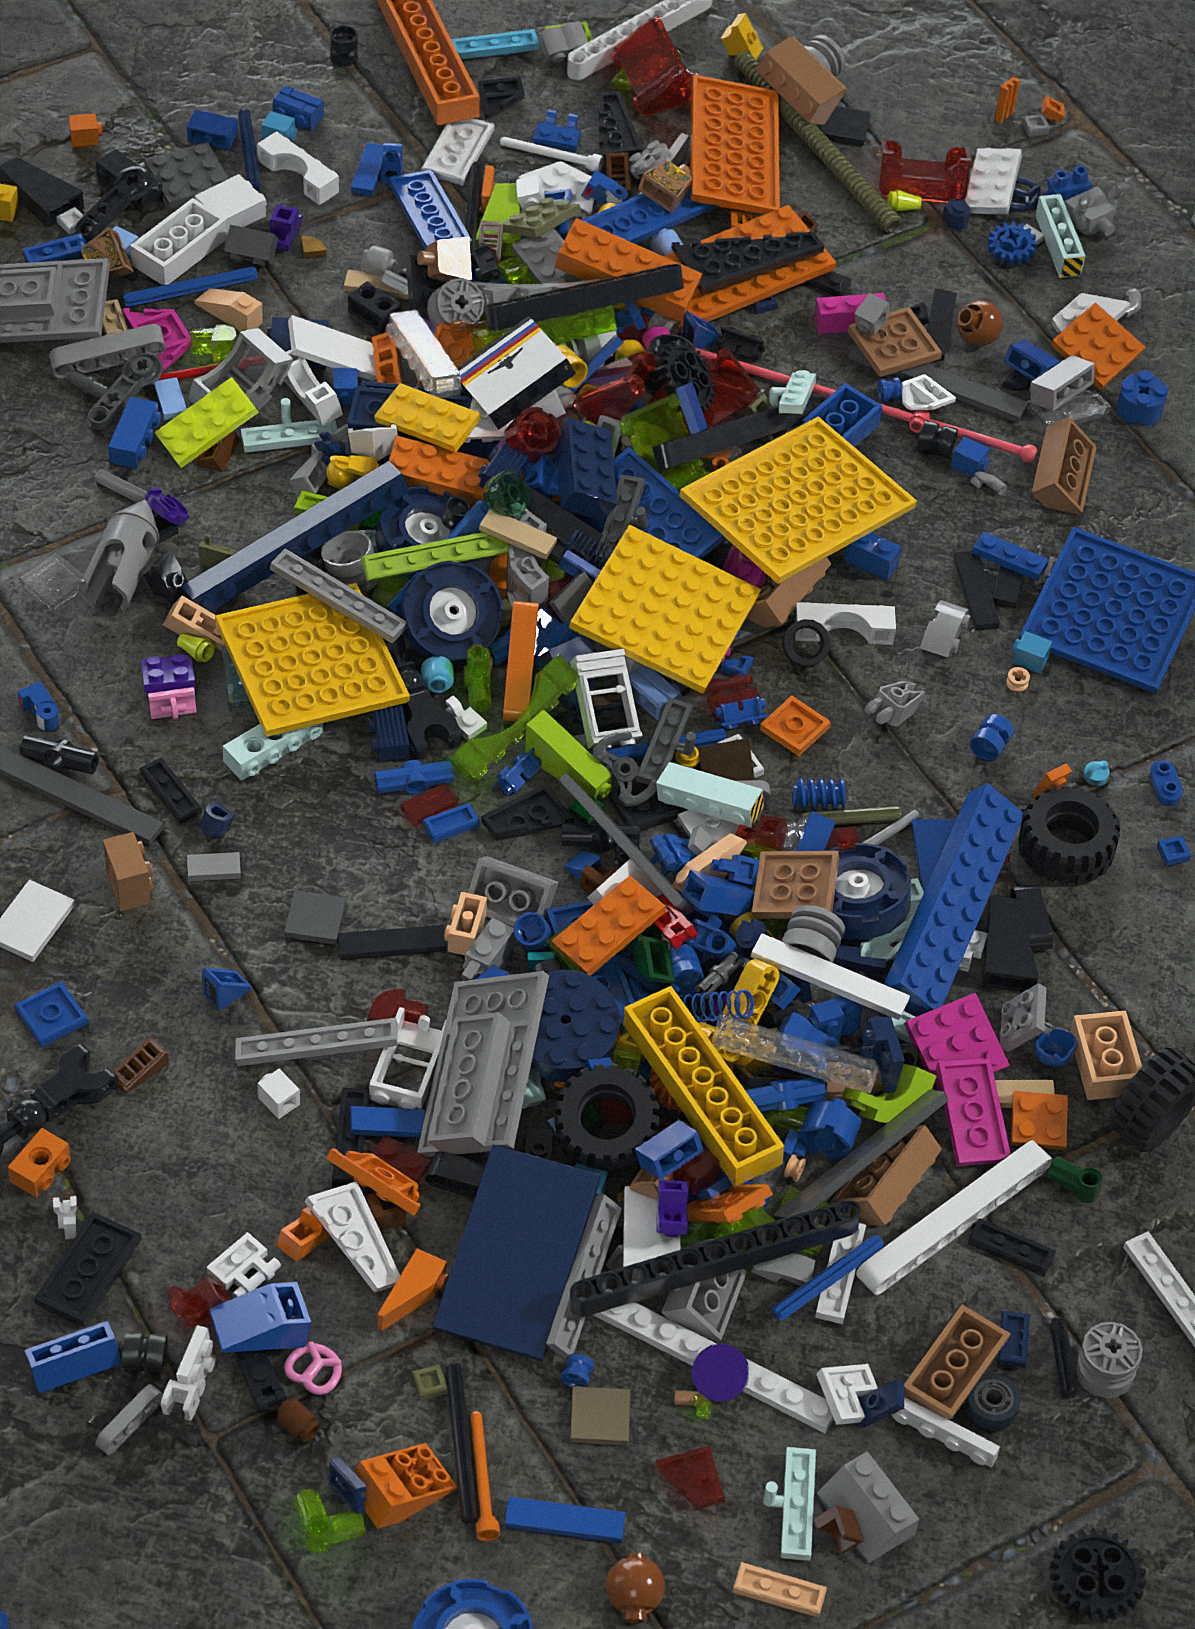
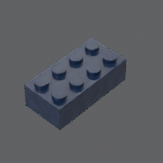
M568 417L554 434L561 509L604 521L618 504L610 430Z

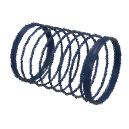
M576 529L563 555L567 550L571 551L581 534L579 535V529ZM588 534L584 537V539H585L586 537H587V539H586L585 544H584V546H583V548H582V550H581V552H580V554H579V557H580V555L582 554V552H583V550L585 549V547L587 546L586 542H587V540H588V536H589ZM584 539L582 541L580 540L574 554L577 552L578 548L580 547ZM596 540V541H597V542H596V545H595L594 550H593V552H592V554H591V556H590V558H589V560H588V563H589V561L591 560V558H592V556L594 555V553L596 552V550L598 549V547L601 545V547H600V549H599V552H600V550H601V548H602V544H603L602 542H601V543L598 545V547L596 548L597 543H598V540ZM589 546V548H588V550H587V552H586V554H585L583 560L585 559V557H586L587 554L589 553V551H590V549L592 548V546H591V547ZM612 547L610 551L606 552L608 555L600 567L601 571L614 551ZM597 554V556H596V558H595V560H594V562H593L592 565H594V563L596 562L597 558L599 557L598 554ZM602 556V558H601V560H600V562H599L597 568L599 567V565H600L601 562L603 561V559H604L603 556Z

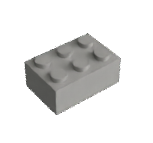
M554 228L538 237L527 236L511 245L516 264L524 274L529 275V280L532 284H545L563 278L565 283L582 281V279L554 268L558 252L564 242Z

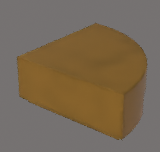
M301 236L304 258L327 256L326 247L321 241L313 237Z

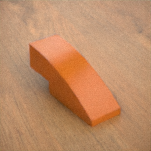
M308 1206L302 1210L299 1219L281 1229L276 1246L297 1262L324 1242L330 1234Z

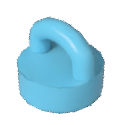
M1093 761L1088 763L1083 773L1085 781L1092 786H1102L1107 783L1110 774L1108 762Z

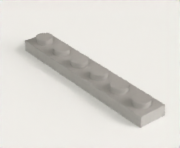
M284 549L270 563L271 571L390 643H393L406 630L407 623L405 620L287 549Z
M396 1018L236 1038L235 1060L237 1066L398 1046V1023Z
M605 1194L596 1195L546 1343L563 1358H567L568 1355L574 1353L585 1317H578L570 1311V1288L573 1283L600 1274L622 1209ZM579 1297L577 1299L586 1300L587 1298Z

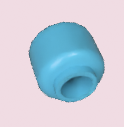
M432 656L423 662L421 675L426 688L430 692L442 693L452 687L454 673L453 664L449 659L442 656Z

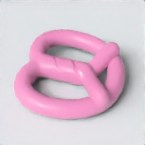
M310 1341L305 1347L296 1348L287 1357L284 1370L289 1379L302 1383L309 1392L323 1395L333 1390L339 1382L342 1365L339 1357L331 1349ZM310 1352L313 1361L303 1374L296 1373L293 1370L294 1362L303 1354ZM319 1354L324 1355L327 1359H322ZM333 1366V1374L325 1385L317 1386L312 1383L313 1378L322 1367Z

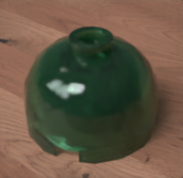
M507 469L493 475L485 484L483 491L484 504L488 510L490 509L496 514L509 516L514 519L527 514L528 511H525L526 506H529L531 501L527 484L523 478L518 479L514 475L517 473L516 471Z

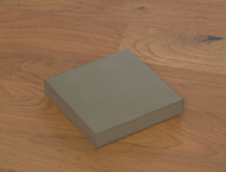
M573 1386L570 1443L628 1446L630 1389Z

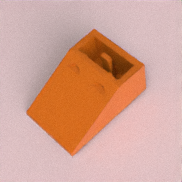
M427 1443L360 1461L354 1471L367 1486L366 1491L363 1492L366 1496V1501L362 1503L365 1505V1511L377 1529L400 1523L457 1489V1485Z

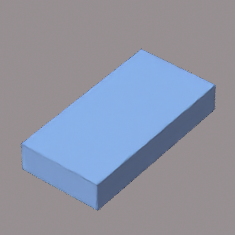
M177 378L159 380L154 383L164 420L174 419L187 409Z

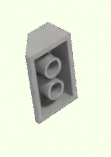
M485 856L478 859L468 893L487 897L486 917H493L503 923L514 926L518 917L528 912L538 913L545 919L546 909L551 907L559 882Z
M709 1239V1240H704V1241L689 1243L688 1246H687V1248H688V1247H691V1246H694V1245H697V1244H701V1243L707 1242V1241H711V1240H714V1239ZM740 1269L681 1287L679 1291L672 1290L668 1294L662 1313L669 1320L702 1337L721 1341L747 1271Z
M868 1451L843 1465L817 1492V1497L827 1510L835 1505L853 1510L864 1542L856 1546V1549L867 1563L915 1536L919 1518Z

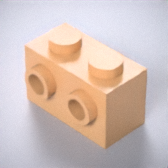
M461 892L458 904L453 905L451 913L452 924L447 925L444 940L448 941V952L465 955L481 934L486 918L487 897Z

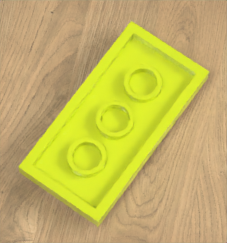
M231 377L158 429L155 434L182 468L259 412Z

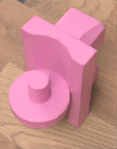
M194 687L148 694L151 719L172 716L173 720H176L178 715L197 712Z

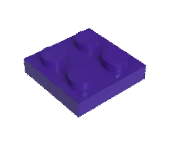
M176 654L172 657L160 658L153 656L141 659L145 693L190 687L195 689L191 655Z

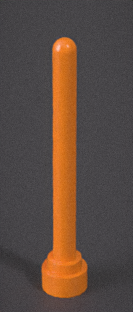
M474 1411L470 1418L481 1516L476 1523V1536L481 1541H492L500 1536L499 1522L492 1516L482 1414Z

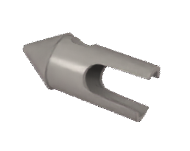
M142 500L112 514L107 520L106 529L79 586L81 597L95 609L113 576L112 586L124 599L121 610L123 612L127 609L150 555L159 542V533L154 516L146 500Z

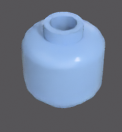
M672 229L661 230L658 234L651 237L652 240L650 242L653 252L661 256L673 252L671 249L672 242H680V245H683L677 233Z

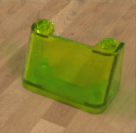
M676 393L622 416V422L619 423L622 434L628 436L634 452L680 492V489L710 474V472H705L703 467L700 468L704 464L699 458L662 470L657 468L652 446L689 435L681 418L683 416L682 412L676 411L680 402Z

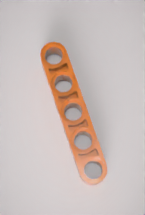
M513 601L503 721L528 723L539 603Z

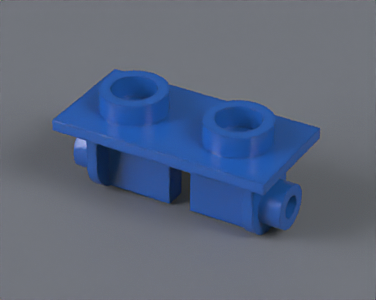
M755 697L741 700L742 710H739L738 702L720 704L719 707L715 708V714L721 720L715 721V724L723 726L724 729L739 727L738 723L747 721L748 724L761 723L762 718L770 717V715L762 711L763 708H766L764 698Z
M533 747L527 754L522 751L512 761L515 765L511 769L506 766L496 776L499 781L493 788L495 789L500 784L503 787L502 791L508 796L515 794L526 782L520 774L528 781L541 769V760L531 755L535 748Z

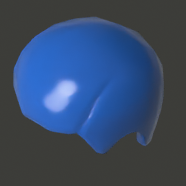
M1054 1028L1050 1034L1041 1033L1035 1041L1033 1049L1037 1059L1046 1066L1059 1067L1068 1064L1073 1058L1077 1048L1076 1037L1069 1031Z

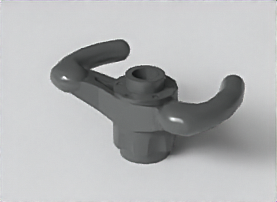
M630 731L615 732L607 735L593 748L594 758L609 766L614 778L621 787L619 801L626 807L635 806L647 801L656 792V782L658 781L656 779L652 780L643 792L638 795H632V783H634L638 774L637 763L632 758L626 756L619 758L606 751V748L615 742L630 740L632 738ZM625 766L627 769L630 768V771L628 773H622L621 767Z

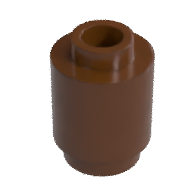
M297 1399L292 1401L286 1400L277 1410L279 1414L277 1421L296 1439H301L303 1442L311 1439L320 1427L317 1417Z

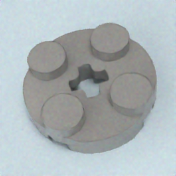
M655 140L647 146L646 150L641 153H635L629 158L631 163L629 170L634 178L638 179V175L644 174L646 171L665 162L664 158L667 155L670 158L671 151L666 144H660L658 140Z

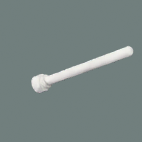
M503 137L500 140L502 146L585 165L591 172H595V170L600 172L602 169V155L593 154L586 157Z

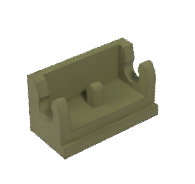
M205 535V542L201 541L199 544V564L214 567L239 551L213 544L211 536Z

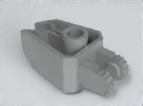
M907 681L885 685L879 688L876 698L866 705L864 712L868 715L876 713L875 721L880 725L888 723L892 726H898L915 713L925 692L914 691L916 684Z

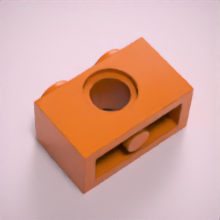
M41 1128L8 1166L9 1181L37 1198L43 1190L45 1191L51 1186L57 1173L60 1170H65L71 1160L69 1143Z

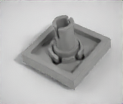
M1038 983L1002 1005L1000 1031L1002 1050L1010 1052L1043 1032L1046 1035L1052 1032V1024L1045 1022L1046 987Z

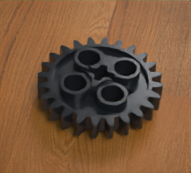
M680 339L674 340L662 347L661 352L657 354L660 359L656 360V363L660 367L656 371L661 374L658 380L664 384L661 389L667 391L666 398L671 397L672 405L678 404V411H681L682 407L676 393V388L692 382L702 412L711 408V403L715 401L712 396L716 395L712 388L716 384L711 381L714 375L708 371L711 367L705 365L706 358L701 359L700 350L695 352L693 344L688 346L687 341L682 342Z
M1094 1527L1091 1528L1089 1535L1083 1529H1080L1078 1538L1072 1533L1069 1534L1067 1542L1062 1540L1059 1549L1054 1551V1559H1052L1050 1564L1052 1571L1049 1577L1050 1580L1055 1581L1052 1589L1053 1591H1061L1058 1598L1059 1601L1069 1600L1068 1610L1074 1606L1078 1608L1077 1616L1079 1617L1086 1611L1091 1621L1095 1614H1099L1102 1622L1105 1621L1107 1614L1113 1620H1116L1119 1614L1118 1611L1126 1616L1129 1607L1134 1609L1138 1602L1137 1599L1141 1600L1144 1592L1142 1589L1145 1588L1147 1582L1143 1579L1147 1570L1140 1568L1143 1558H1134L1138 1549L1132 1548L1128 1550L1129 1540L1126 1539L1120 1543L1117 1541V1532L1110 1538L1108 1537L1107 1529H1104L1101 1535H1097ZM1094 1551L1098 1554V1562H1096ZM1076 1558L1084 1559L1087 1563H1079ZM1105 1558H1112L1116 1563H1110ZM1085 1585L1089 1587L1091 1591H1084L1079 1586ZM1109 1585H1115L1119 1587L1120 1590H1113L1109 1587ZM1098 1587H1100L1103 1598L1098 1595Z

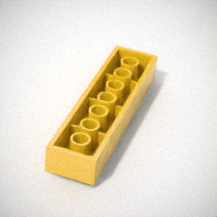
M672 986L624 1007V1028L734 1187L782 1165L783 1143Z

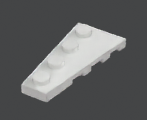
M356 1181L308 1196L305 1203L373 1292L394 1287L400 1274L358 1182Z

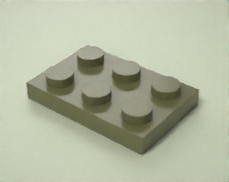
M544 198L540 200L539 204L525 208L524 212L510 216V219L503 223V232L538 237L580 214V204L570 203L569 200L555 201L553 198Z

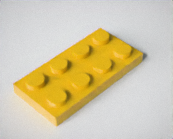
M401 383L374 415L375 421L387 427L396 425L397 430L455 453L481 420L479 412Z

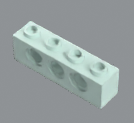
M323 723L268 737L265 736L259 724L223 745V762L242 781L249 776L257 774L259 770L269 764L276 763L289 752L296 751L301 745L311 739L319 737L323 733Z

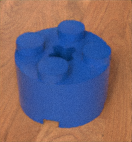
M1142 370L1138 374L1126 377L1121 384L1117 401L1119 416L1127 423L1135 425V422L1143 423L1142 426L1155 424L1160 420L1163 413L1168 387L1147 370Z
M833 1098L831 1101L811 1102L800 1129L799 1142L815 1155L817 1151L826 1153V1159L841 1160L850 1153L861 1125V1119L852 1110L847 1108L846 1102L841 1099Z

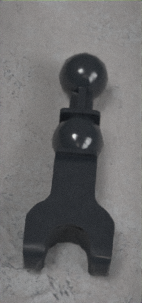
M400 635L393 643L383 638L410 695L409 701L402 705L409 720L407 734L410 745L409 750L413 757L417 759L426 755V740L430 738L444 740L449 748L461 746L462 734L456 718L450 712L437 708L423 682L422 675L415 669L414 661L406 663L403 656L406 647L404 637Z
M78 1044L64 1053L59 1061V1071L41 1084L35 1092L33 1091L31 1098L19 1101L13 1110L9 1108L6 1111L7 1122L0 1126V1156L4 1149V1143L18 1134L25 1140L28 1138V1133L40 1130L45 1121L50 1122L53 1118H57L74 1105L79 1103L94 1104L102 1101L116 1089L118 1076L107 1068L95 1074L84 1072L83 1070L90 1062V1050L83 1044Z

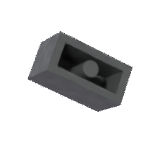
M230 225L224 252L230 256L231 260L243 262V259L252 260V264L265 267V264H273L278 237L272 233Z

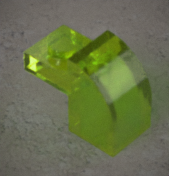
M216 324L215 328L192 329L190 333L193 354H212L213 362H222L231 352L237 341L236 330L228 325Z

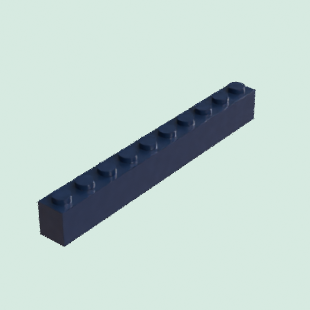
M390 461L386 462L182 585L181 588L186 598L212 612L275 574V572L270 570V563L284 549L301 558L410 492L402 473Z

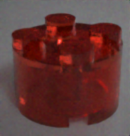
M540 407L525 409L505 430L507 446L510 445L511 448L514 447L516 450L519 449L520 452L523 451L524 454H528L527 462H535L542 456L548 455L557 446L561 437V428L556 417L551 413L548 414L542 411L543 408Z

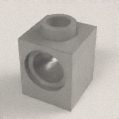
M869 293L854 314L856 326L865 333L870 332L876 335L890 316L889 303Z

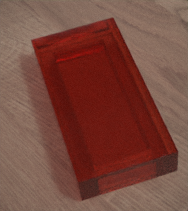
M443 783L402 803L401 811L415 827L421 824L425 818L458 806V800Z

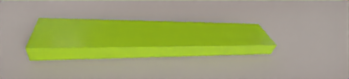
M481 532L365 555L361 557L366 581L369 582L423 571L429 566L443 561L464 563L509 554V545L507 542Z

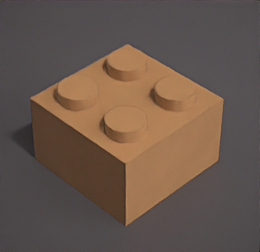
M134 832L104 839L106 874L120 911L150 904V893L154 892L153 883L150 878L153 876L150 862L144 861L145 850L142 841L137 842Z

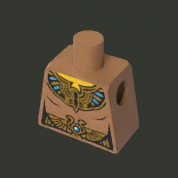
M665 161L643 174L638 190L673 213L689 190L692 181L690 169L684 164L677 167L670 161Z
M111 228L106 229L81 248L84 260L108 258L110 262L108 280L134 272L119 233Z
M469 237L437 240L427 245V251H419L417 256L418 264L428 266V276L430 278L444 282L458 278L472 280Z

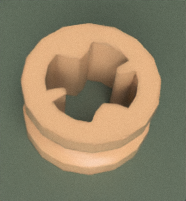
M1012 668L1008 672L1007 687L1015 692L1026 690L1030 674L1024 668Z
M793 1154L787 1163L783 1176L785 1178L790 1176L793 1178V1181L797 1182L804 1170L806 1159L798 1160L797 1155Z

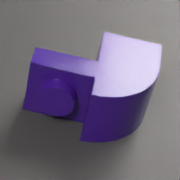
M659 1180L656 1211L657 1233H663L668 1237H677L680 1234L687 1235V1181Z

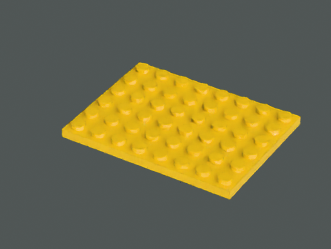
M820 417L812 419L680 489L679 497L777 584L914 509L917 503L916 499Z

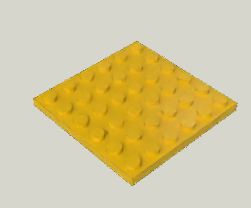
M629 525L570 621L568 628L613 650L624 649L625 656L703 694L756 602L761 589Z
M357 583L347 585L361 594ZM311 594L215 615L216 626L266 737L407 703L410 699L407 688L383 638Z

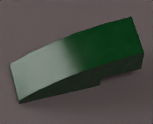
M649 926L629 943L633 960L640 973L647 980L672 985L674 977L668 941L662 940L661 932L656 927Z

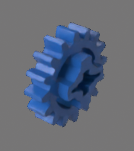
M1004 222L1002 228L998 225L995 226V231H991L988 238L989 254H993L994 260L1000 258V264L1007 261L1009 266H1012L1013 262L1021 265L1022 260L1029 262V256H1034L1037 241H1035L1036 235L1031 234V228L1025 230L1023 229L1024 224L1018 227L1015 222H1012L1011 226Z

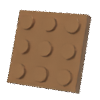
M910 307L890 312V316L876 335L861 331L856 326V323L848 325L849 335L879 377L941 359V350Z
M761 851L752 907L753 919H791L793 910L804 905L817 906L832 912L840 858L839 852Z

